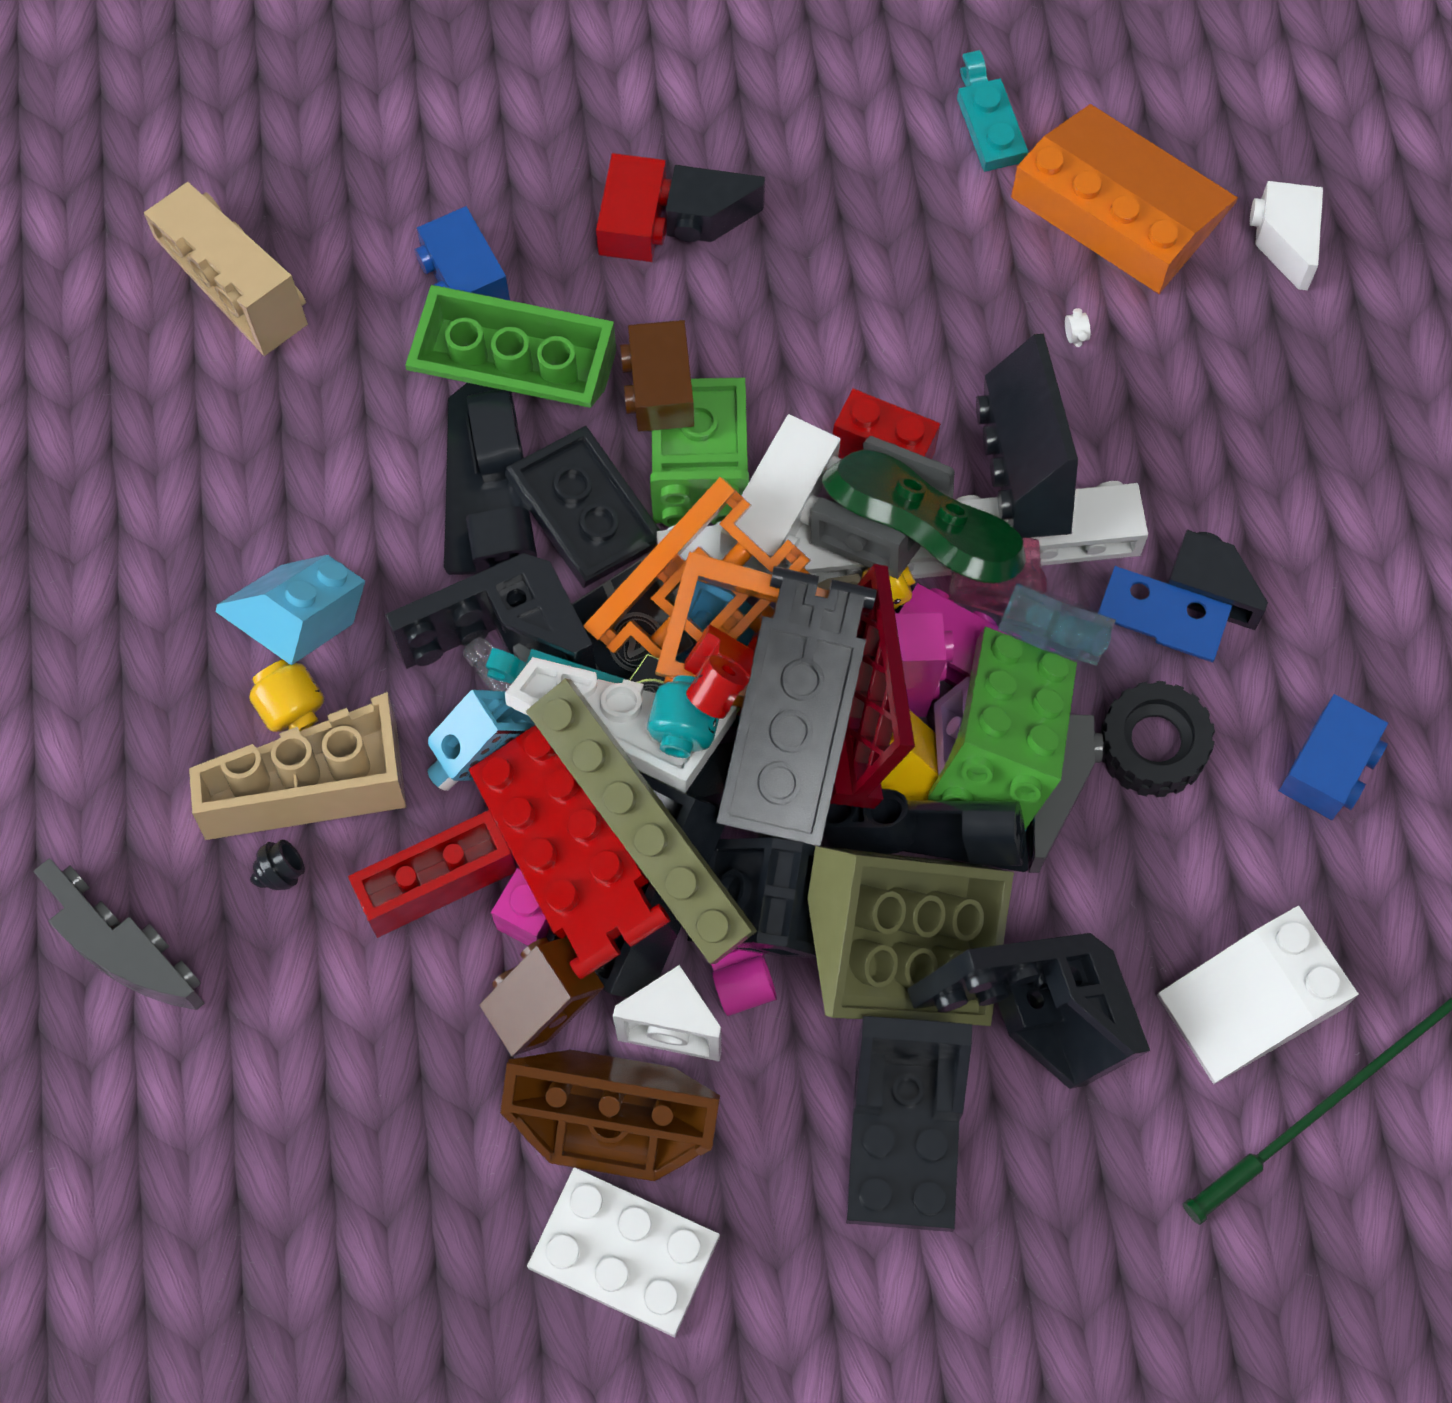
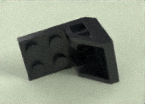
M525 553L385 614L406 669L415 665L426 666L439 660L444 652L460 645L471 646L485 639L489 632L496 629L506 651L514 655L513 646L520 643L530 650L534 649L596 670L593 644L551 562Z
M779 838L719 839L708 865L757 930L756 933L734 950L781 957H810L817 959L808 905V893L816 846ZM688 935L687 941H690V942H693V943H694V941H693V940L691 939V937Z
M1091 933L968 949L907 989L914 1009L936 1006L937 1011L942 1013L960 1008L970 1000H977L979 1006L998 1003L1009 1036L1069 1089L1086 1086L1150 1051L1114 951ZM1027 994H1028L1029 1000H1030V1002H1031V1005L1029 1004V1002H1028V1000H1027Z
M863 1016L858 1037L855 1067L846 1224L946 1232L954 1231L959 1121L964 1111L972 1046V1024Z

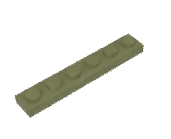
M565 678L526 710L531 720L710 964L718 963L757 932L572 680Z

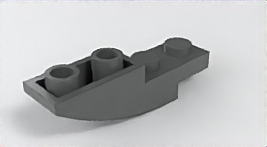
M49 858L33 871L64 907L48 922L80 955L101 972L146 997L170 1005L198 1010L205 1004L194 991L201 982L182 960L174 966L168 962L161 953L169 948V945L150 924L140 930L130 917L120 923L102 901L93 907L83 896L90 887L71 865L61 871Z

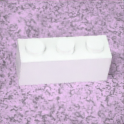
M790 414L787 415L741 495L752 506L735 523L770 557L788 539L798 547L800 538L795 536L802 523L811 525L810 509L819 499L818 495L824 486L822 483L823 475L828 468L841 460L838 457L841 438ZM722 528L720 533V553L726 555L738 541ZM754 556L745 564L755 570L772 574ZM785 558L781 563L788 565L790 562Z

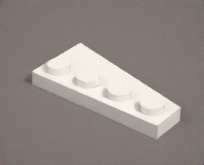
M532 657L505 692L506 705L528 715L526 710L565 678L572 680L636 768L686 793L736 720L737 707L731 706L726 717L719 719L714 740L709 748L691 752L689 758H678L660 750L661 743L651 737L647 730V723L656 693L643 690L644 684L623 679L622 683H612L597 679L596 672Z

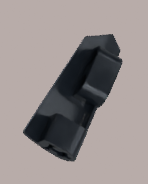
M466 383L448 398L444 569L449 575L477 574L523 553L537 557L529 509L505 476L506 467L524 458L511 391Z
M882 789L883 800L874 809L831 803L829 805L822 837L826 847L884 854L904 851L969 862L970 865H986L1018 872H1026L1028 870L1029 859L1021 805L1018 801L907 800L902 793L896 790Z

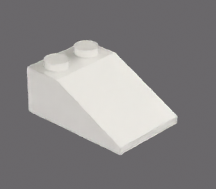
M1298 905L1254 930L1160 991L1156 996L1212 1083L1216 1084L1342 1011L1359 994Z

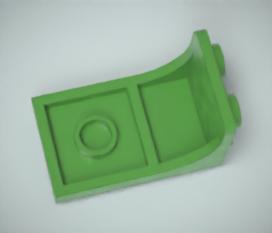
M745 378L691 379L695 427L652 430V474L650 475L653 520L656 524L663 523L668 527L676 525L719 477L724 478L740 495L743 494L749 483ZM727 504L711 523L715 525L722 521L732 508Z
M985 626L976 642L961 726L949 758L929 791L928 800L1018 801L1021 805L1026 829L1061 781L1077 662Z

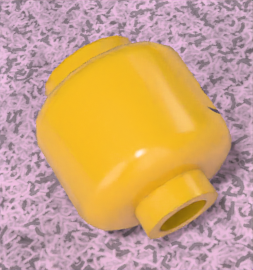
M282 659L266 667L252 678L255 685L250 691L249 699L270 731L282 732L295 727L302 731L319 721L315 712L324 703V695L303 664L294 663L290 665Z

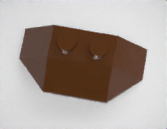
M570 1049L509 1059L506 1064L500 1114L509 1123L513 1122L524 1138L551 1164L656 1181L685 1165L698 1155L701 1156L712 1150L720 1095L674 1067Z

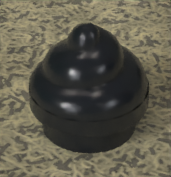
M288 841L267 842L256 853V860L253 863L254 873L251 875L250 881L253 885L260 888H270L272 890L290 889L298 883V877L304 874V862L296 848Z

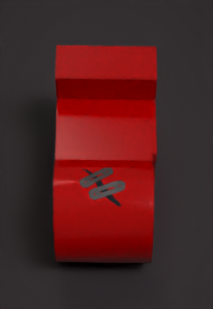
M709 624L684 663V669L696 675V678L686 691L690 702L703 713L714 718L724 719L738 694L746 688L750 681L754 650Z

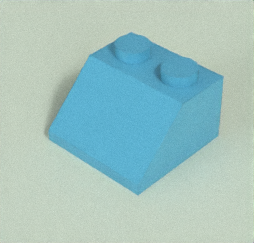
M323 555L278 566L217 604L215 612L284 661L293 665L354 623L365 580L331 556Z

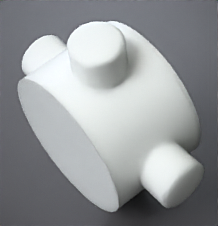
M1080 308L1074 309L1073 315L1065 317L1067 339L1069 343H1073L1076 347L1082 346V341L1090 340L1091 335L1088 316L1085 312L1082 313Z

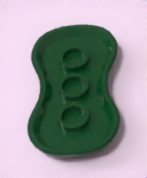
M871 450L856 451L828 468L823 475L822 483L826 491L841 506L859 516L905 534L924 547L940 563L964 577L983 583L995 584L1013 579L1025 567L1026 555L1023 539L1010 524L988 512L950 498L929 485L910 467L891 456Z

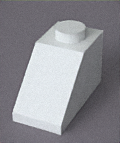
M1268 181L1262 198H1254L1251 207L1250 226H1257L1255 245L1297 289L1308 290L1318 267L1323 187Z

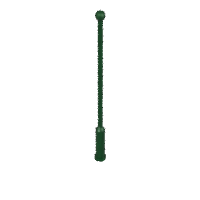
M1452 997L1257 1155L1249 1153L1196 1197L1187 1199L1183 1203V1207L1191 1219L1198 1225L1205 1222L1211 1212L1263 1171L1264 1162L1452 1011Z

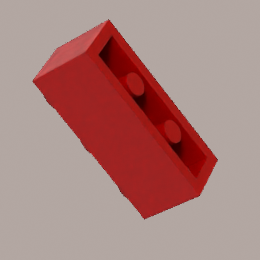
M487 810L349 875L348 878L376 937L379 938L513 874L516 871V867L502 833L490 810Z

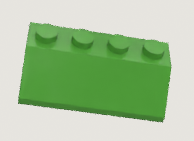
M431 285L405 366L406 370L591 408L606 389L617 351L614 321Z

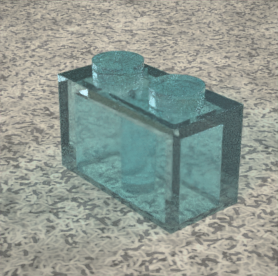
M1016 583L998 630L1044 651L1098 665L1101 655L1110 644L1111 631L1116 619L1072 600Z

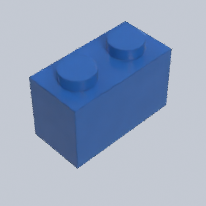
M467 206L416 228L420 247L414 249L424 273L433 272L438 281L434 284L435 286L510 300L506 275Z
M1333 694L1278 791L1330 820L1335 818L1343 806L1352 810L1366 786L1365 783L1358 780L1364 767L1367 766L1373 770L1388 743L1380 740L1388 722Z

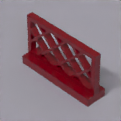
M873 564L857 584L877 589L873 609L862 608L856 637L866 639L830 801L831 804L874 809L883 800L881 782L915 747L888 566ZM892 733H893V735H894V741L890 744L891 737H892Z

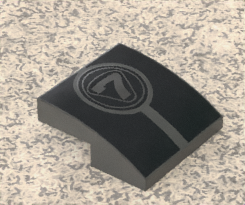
M647 556L572 603L583 626ZM658 579L613 629L619 633L629 621L634 620L652 636L669 617L650 599L664 583ZM673 592L668 596L670 600L675 596ZM585 629L593 644L595 664L598 671L630 680L646 655H651L632 636L618 652L612 653L606 647V644L601 640H597ZM685 630L682 634L677 656L697 643Z

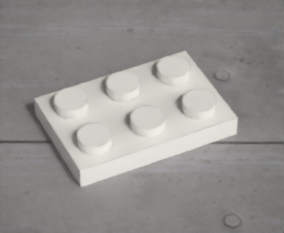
M574 1167L527 1267L533 1272L675 1338L717 1245L720 1234Z

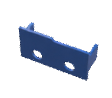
M1114 566L1095 621L1100 623V620H1104L1155 638L1157 644L1213 663L1232 605ZM1135 584H1143L1148 588L1149 596L1142 600L1136 599L1131 595L1130 588ZM1191 603L1201 604L1205 608V616L1200 619L1190 617L1187 613V606Z

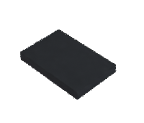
M587 426L506 467L505 476L583 588L652 551L658 545L657 531L661 530Z

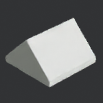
M680 965L615 1006L613 1019L618 1041L720 1061L722 1052L721 1027Z

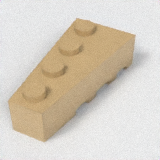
M186 182L144 212L151 232L157 242L263 356H266L308 325L302 308L306 301L302 293L295 286L292 275L246 235L236 222H232L225 216L218 204L207 192L201 194L189 182Z
M388 692L371 698L372 704L348 712V709L345 708L327 715L328 721L302 731L295 727L279 733L281 738L256 748L251 744L189 768L192 814L205 840L406 808L397 724Z

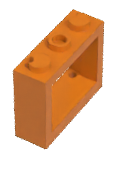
M689 552L655 675L664 677V683L672 682L674 677L680 675L696 677V675L684 669V663L675 660L697 581L776 603L779 589L769 587L772 574ZM817 587L815 596L827 598L829 590ZM746 688L738 694L732 706L742 709Z

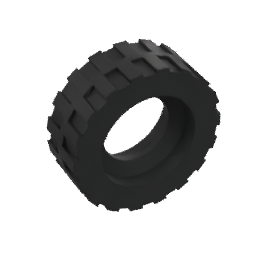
M1146 681L1138 683L1137 687L1133 689H1126L1121 693L1118 700L1115 699L1111 704L1101 727L1103 735L1102 762L1106 763L1108 767L1107 772L1111 777L1121 782L1120 785L1127 790L1130 788L1137 791L1138 795L1146 797L1148 794L1156 795V797H1166L1167 794L1173 792L1177 794L1183 791L1186 785H1192L1207 764L1215 741H1212L1215 733L1214 723L1211 724L1209 719L1210 713L1206 707L1199 703L1200 699L1193 693L1189 694L1183 690L1184 687L1177 684L1175 686L1166 684V681H1156V683L1147 684ZM1148 717H1161L1170 721L1180 734L1181 745L1178 753L1171 759L1161 762L1151 761L1142 757L1136 751L1132 742V731L1139 721Z

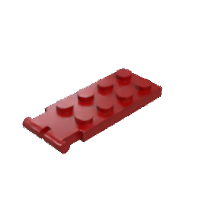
M536 725L468 769L553 933L561 939L567 936L577 954V957L569 963L579 979L585 978L620 955L619 948L614 941L618 936L622 935L627 944L632 947L671 921L661 904H657L653 908L651 907L641 889L642 886L650 881Z

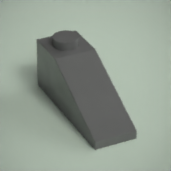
M1070 714L1061 781L1028 825L1029 873L1040 872L1082 792L1094 764L1101 763L1103 735L1102 733H1094V715Z

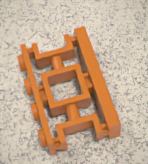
M719 477L583 627L597 640H601L606 644V647L612 653L618 652L632 636L651 655L659 658L674 603L668 596L680 584L687 561L681 554L727 504L732 510L719 525L738 542L725 555L722 561L744 566L754 556L770 572H773L774 566L778 567L786 558L792 564L788 569L810 574L804 567L811 559L789 539L770 557L735 524L752 505L724 478ZM698 546L693 552L711 557L701 546ZM660 579L664 584L650 599L669 615L666 621L652 636L634 620L629 621L617 633L613 629L614 626L648 589ZM732 591L736 596L710 624L736 640L749 627L757 633L760 630L762 617L771 618L774 615L775 609L770 606L771 601L759 599L747 614L744 615L739 608L750 596ZM687 617L684 630L698 642L707 627L703 631Z

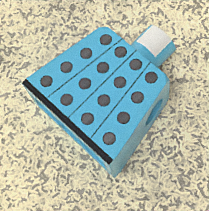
M471 690L428 737V745L438 760L428 768L427 772L431 781L438 788L448 791L458 781H474L468 770L469 768L535 725L528 715L506 705V691Z

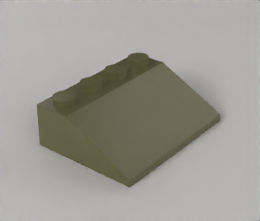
M816 846L808 893V905L825 1016L846 1019H863V1016L991 1026L994 1004L979 1006L977 1000H970L960 1008L942 1013L937 1011L936 1006L914 1009L907 989L968 949L1003 945L1014 872L983 865H970L967 862Z

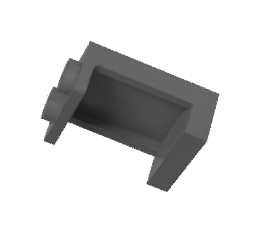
M869 436L864 442L863 450L880 452L901 461L929 485L953 499L955 471L952 467L873 436ZM820 497L810 509L812 544L870 568L873 564L888 566L889 576L896 579L899 578L921 547L919 543L905 534L847 510L835 500L830 501Z

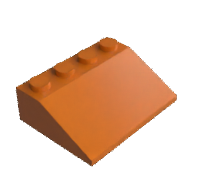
M1089 104L1050 131L1036 144L1017 166L1011 195L1012 199L1158 294L1174 278L1236 204L1238 199L1237 196L1092 104Z

